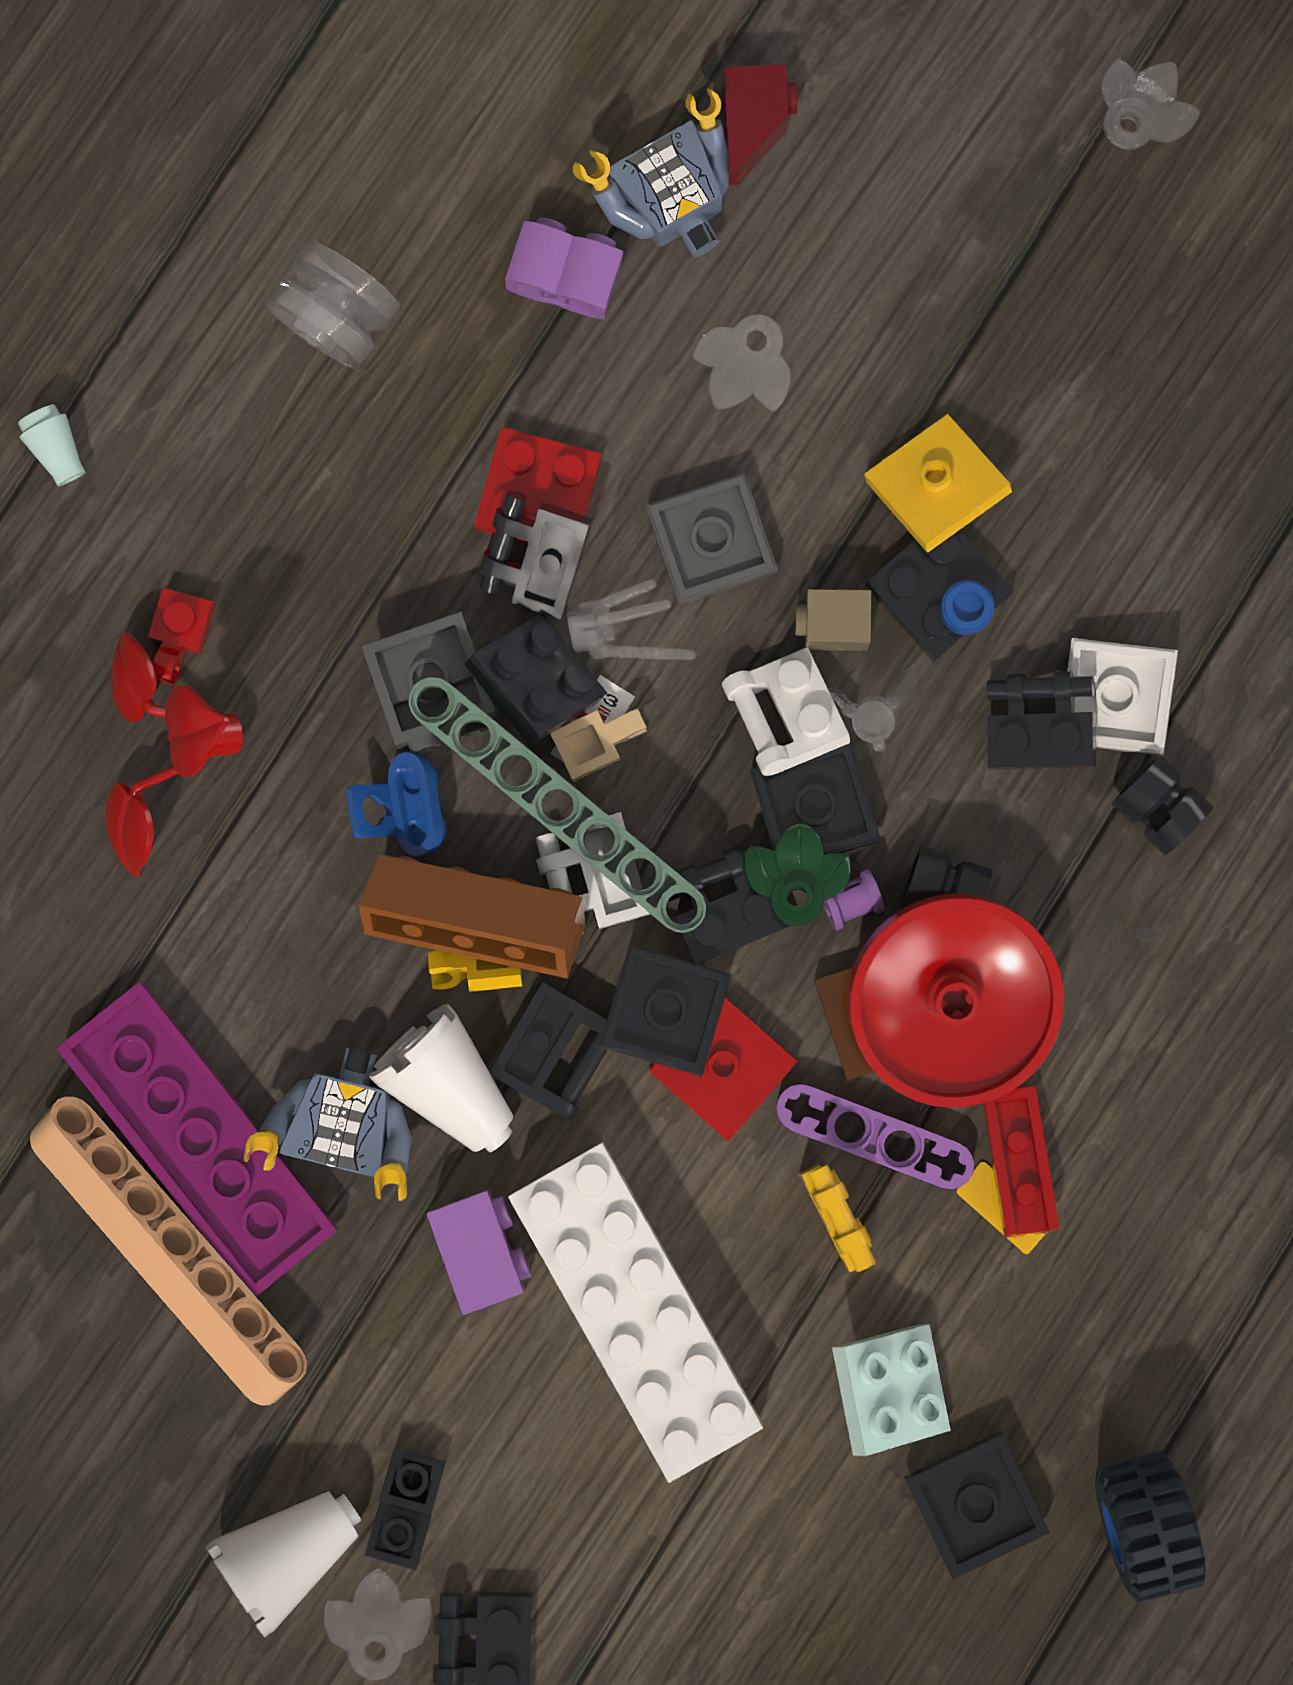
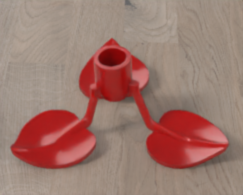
M122 632L115 649L111 667L113 700L120 714L129 722L140 721L145 711L149 715L165 718L169 732L170 756L173 766L134 783L131 790L125 783H116L110 791L107 800L105 817L111 846L122 865L132 875L138 877L142 876L140 871L149 859L154 838L151 813L146 802L141 798L143 792L147 788L177 774L183 777L197 775L210 757L238 754L243 743V733L240 721L235 714H222L216 711L196 690L188 685L175 686L169 694L165 708L156 705L151 699L156 690V676L151 660L142 645L132 634Z

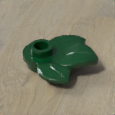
M804 821L796 822L784 832L777 843L776 851L750 846L745 855V870L751 888L759 895L770 899L773 912L777 918L790 926H805L816 920L823 910L824 901L841 894L850 879L851 864L849 855L842 853L824 855L823 846L818 834ZM796 890L803 891L808 897L807 901L801 906H792L787 901L791 892Z

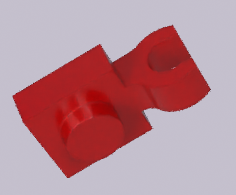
M166 588L162 589L148 634V638L152 642L162 644L152 663L157 681L176 685L186 651L199 655L202 654L216 607L213 601Z

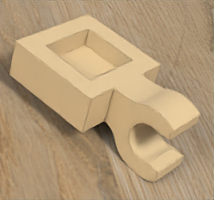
M638 708L606 724L603 723L598 710L558 728L551 733V736L574 782L619 761L620 757L614 745L647 732V727Z

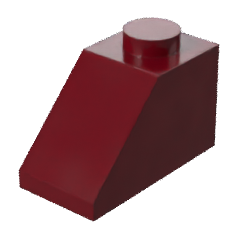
M786 64L724 67L722 88L725 137L728 144L729 185H739L786 134L789 114H797L796 82L787 83Z

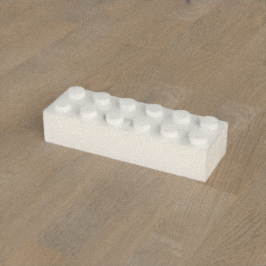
M604 1142L599 1143L508 1196L669 1483L763 1429L760 1417Z

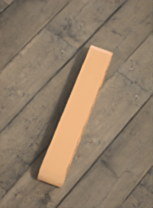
M65 1096L58 1099L31 1131L30 1143L35 1154L243 1394L253 1403L259 1405H271L277 1402L306 1373L307 1362L301 1348L86 1102L76 1097Z

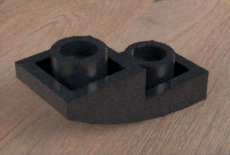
M394 1447L364 1554L365 1557L417 1571L446 1461Z

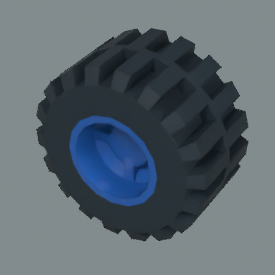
M1160 1450L1097 1467L1095 1491L1103 1527L1120 1578L1137 1603H1143L1202 1587L1206 1573L1203 1544L1188 1493L1172 1460Z

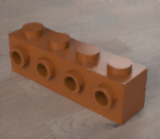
M379 854L358 905L365 935L568 978L586 927L582 896L573 895L569 891L560 888L544 889L525 885L512 878L503 877L496 879L477 875L460 867L444 868L425 864L407 856L396 858Z

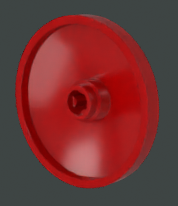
M947 894L926 898L908 905L889 917L875 930L860 951L852 970L848 988V1015L851 1030L861 1053L872 1070L887 1085L902 1095L917 1102L939 1107L960 1108L987 1103L1002 1097L1023 1084L1040 1067L1051 1051L1061 1026L1064 1008V990L1060 969L1050 947L1039 932L1025 918L1006 905L988 898L968 894Z

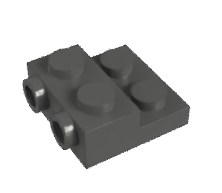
M462 612L361 646L395 746L399 750L409 747L410 752L425 753L441 746L439 738L413 716L408 704L409 694L413 686L422 679L428 677L441 678L451 684L490 718L498 716L492 698L465 666L467 660L475 653V649ZM433 688L427 690L420 699L419 706L421 712L427 717L435 718L441 716L448 708L449 698L447 693L441 689ZM477 722L468 724L463 729L461 738L480 734L489 728Z

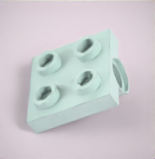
M930 1324L914 1325L832 1347L853 1456L871 1455L951 1431Z

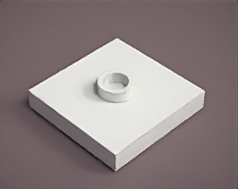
M1072 638L1067 671H1072L1073 676L1094 677V697H1075V712H1094L1096 714V748L1164 756L1178 650Z

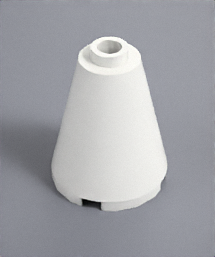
M444 1004L426 1015L433 1023L428 1028L421 1026L416 1029L413 1026L405 1032L380 1057L374 1065L377 1071L369 1073V1077L377 1086L472 1151L478 1152L485 1148L488 1152H492L501 1146L512 1134L513 1131L508 1125L514 1116L457 1013L449 1004Z
M328 1491L215 1538L205 1548L213 1559L216 1558L213 1561L247 1613H250L255 1622L261 1617H265L256 1626L262 1635L266 1637L282 1623L359 1537L354 1526L362 1520L344 1494L334 1499Z

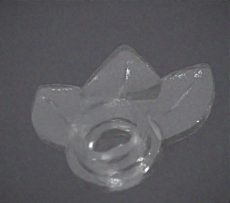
M1117 59L1109 67L1102 80L1101 93L1108 107L1103 121V128L1106 137L1113 145L1121 149L1133 150L1144 146L1149 140L1165 143L1173 142L1183 137L1196 124L1200 116V110L1190 104L1175 101L1178 89V74L1175 63L1168 62L1154 65L1141 71L1139 74H1136L1133 68L1122 59ZM1123 119L1133 120L1137 125V130L1134 132L1123 130L1120 121Z
M759 314L750 315L742 319L735 328L716 327L710 330L698 342L693 358L706 366L714 367L710 376L709 390L715 408L725 409L738 405L748 399L752 393L771 411H776L782 405L789 390L791 371L786 361L780 355L784 344L782 330L772 318ZM757 330L762 331L767 338L766 346L760 351H754L748 345L749 335Z
M379 1568L371 1571L360 1582L352 1603L342 1600L327 1601L324 1611V1627L330 1641L348 1652L349 1662L353 1670L359 1676L368 1680H382L393 1674L401 1662L402 1653L408 1652L422 1644L432 1619V1607L428 1598H415L402 1602L401 1594L393 1579ZM371 1642L381 1643L386 1651L385 1657L380 1660L371 1659L366 1652V1646Z

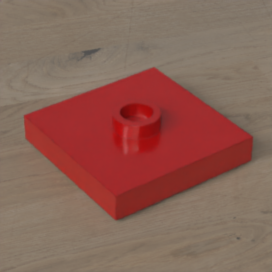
M725 998L702 1077L654 1064L649 1072L729 1141L798 1061Z

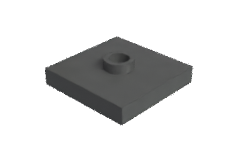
M745 473L645 505L678 606L778 572Z

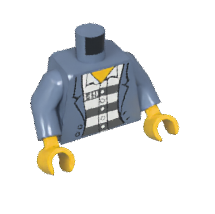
M707 87V92L711 102L706 110L700 112L696 110L695 99L691 94L685 100L688 111L700 121L697 127L690 120L611 166L604 154L590 150V155L596 161V170L590 176L587 175L586 170L580 163L575 162L573 165L574 175L579 180L593 185L591 193L613 226L641 240L651 238L659 247L681 236L693 257L706 254L719 243V239L708 220L721 212L722 197L729 189L728 144L721 121L715 119L721 109V99L709 87Z
M346 1047L339 1077L315 1073L312 1079H304L296 1083L274 1104L259 1132L249 1137L245 1147L244 1161L247 1162L251 1153L256 1150L265 1151L268 1153V1157L265 1161L264 1170L269 1171L275 1166L278 1146L282 1145L280 1154L374 1177L375 1196L377 1199H381V1189L385 1185L392 1183L399 1186V1201L406 1199L407 1183L405 1173L409 1163L412 1137L402 1106L395 1100H392V1095L382 1088L369 1085L371 1080L369 1073L373 1072L377 1055Z

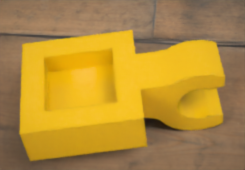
M438 950L428 953L432 989H449L458 985L464 979L468 980L469 992L522 986L521 968Z

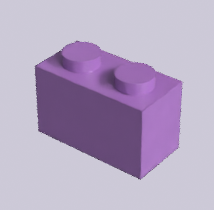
M491 1189L426 1213L463 1315L525 1292L526 1286L523 1280L532 1276L521 1246L512 1249L505 1229L513 1227V1222L503 1196L494 1199Z

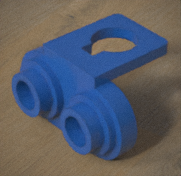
M403 752L397 755L389 767L388 784L353 785L347 787L346 795L355 838L397 836L402 849L411 856H428L438 850L446 837L447 825L441 815L438 798V773L434 765L431 764L424 754L419 752ZM366 797L372 798L378 806L385 805L386 816L380 817L376 826L371 825L364 817L363 802Z

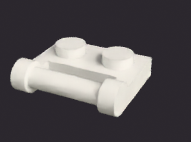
M808 647L752 671L733 673L722 682V687L728 700L735 701L758 751L756 762L761 773L765 776L777 774L850 743L849 733ZM768 689L792 743L785 746L777 744L754 694Z

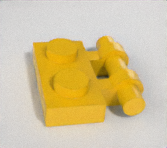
M816 1164L800 1172L799 1174L846 1269L849 1272L854 1270L859 1272L874 1265L876 1260L870 1250V1247H872L871 1238L860 1220L854 1218L846 1202L849 1194L843 1182L839 1180L835 1170L831 1171L828 1164L823 1166Z

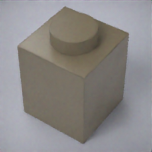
M808 589L805 604H796L795 636H805L804 649L808 647L809 650L867 651L871 643V590Z

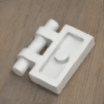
M621 812L609 815V817L625 829ZM593 825L586 830L583 836L584 847L593 855L601 856L607 854L614 846L615 838L613 832L605 825ZM554 833L535 838L541 857L536 859L540 875H546L550 889L560 888L573 894L566 868L581 864L589 893L579 896L583 897L584 912L594 909L599 929L650 915L648 911L572 848L560 851L558 840ZM633 859L627 864L624 876L630 887L642 890L636 863Z

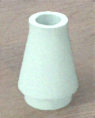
M55 404L43 407L18 422L23 432L19 438L50 473L57 486L70 483L86 473L80 463L67 415L60 414Z

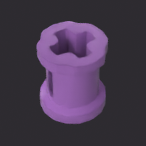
M869 869L860 872L858 878L850 880L841 894L824 901L823 906L835 931L843 929L844 922L872 911L876 914L885 911L882 896Z

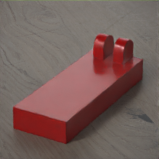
M1036 1086L1015 1088L1000 1098L982 1104L1004 1238L1023 1237L1029 1234H1045L1046 1232L1057 1231L1060 1228Z

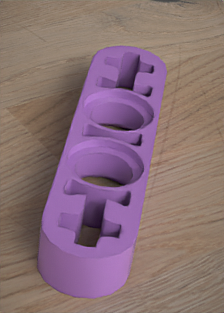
M797 1084L789 1086L781 1092L777 1099V1117L782 1125L791 1131L941 1188H959L966 1184L973 1174L974 1161L969 1150L960 1143L807 1085ZM800 1093H805L809 1096L808 1105L824 1111V1102L826 1100L834 1103L835 1107L826 1118L825 1134L822 1135L814 1131L820 1121L810 1117H802L799 1124L792 1122V1112L785 1108L788 1098L797 1100ZM848 1111L860 1115L865 1125L861 1138L851 1143L840 1140L835 1134L834 1129L838 1116ZM897 1130L910 1134L914 1142V1150L911 1156L900 1162L890 1159L884 1149L887 1136ZM927 1138L934 1141V1144L928 1151L936 1155L946 1157L950 1149L957 1152L956 1161L963 1164L961 1173H951L948 1180L940 1178L942 1169L925 1161L924 1172L916 1171L914 1167L923 1155L924 1139Z

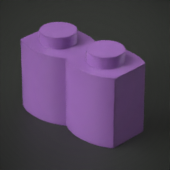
M538 218L536 223L524 221L505 278L506 289L526 298L555 304L575 313L604 320L623 263V251L615 248V241L596 233H588L586 238L572 236L566 233V226L548 218Z

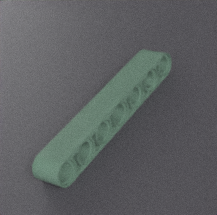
M428 677L420 680L413 686L409 694L408 704L411 713L422 725L664 926L675 932L685 933L694 930L702 923L706 913V904L704 897L694 886L451 684L441 678ZM433 688L445 691L449 698L446 712L435 718L425 716L419 706L422 695L427 690ZM474 722L486 725L491 734L487 747L478 752L466 750L460 740L463 729L468 724ZM515 756L527 759L532 767L529 781L518 787L505 783L501 774L505 761ZM555 790L568 793L574 803L570 816L561 821H553L547 818L542 809L545 796ZM596 824L609 827L615 838L611 851L601 856L588 852L583 843V836L586 830ZM637 858L650 861L655 869L653 883L648 888L642 890L630 887L624 876L627 864ZM680 892L691 895L696 904V913L693 918L682 924L671 921L666 912V903L669 898Z

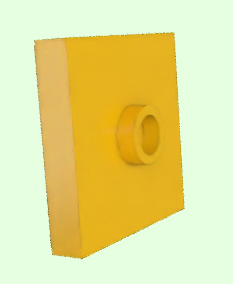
M948 414L864 474L866 483L927 553L1012 492L1010 482Z

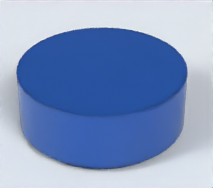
M963 580L953 584L946 591L940 603V615L943 623L948 629L960 635H973L980 632L990 622L994 613L992 594L984 585L972 580Z

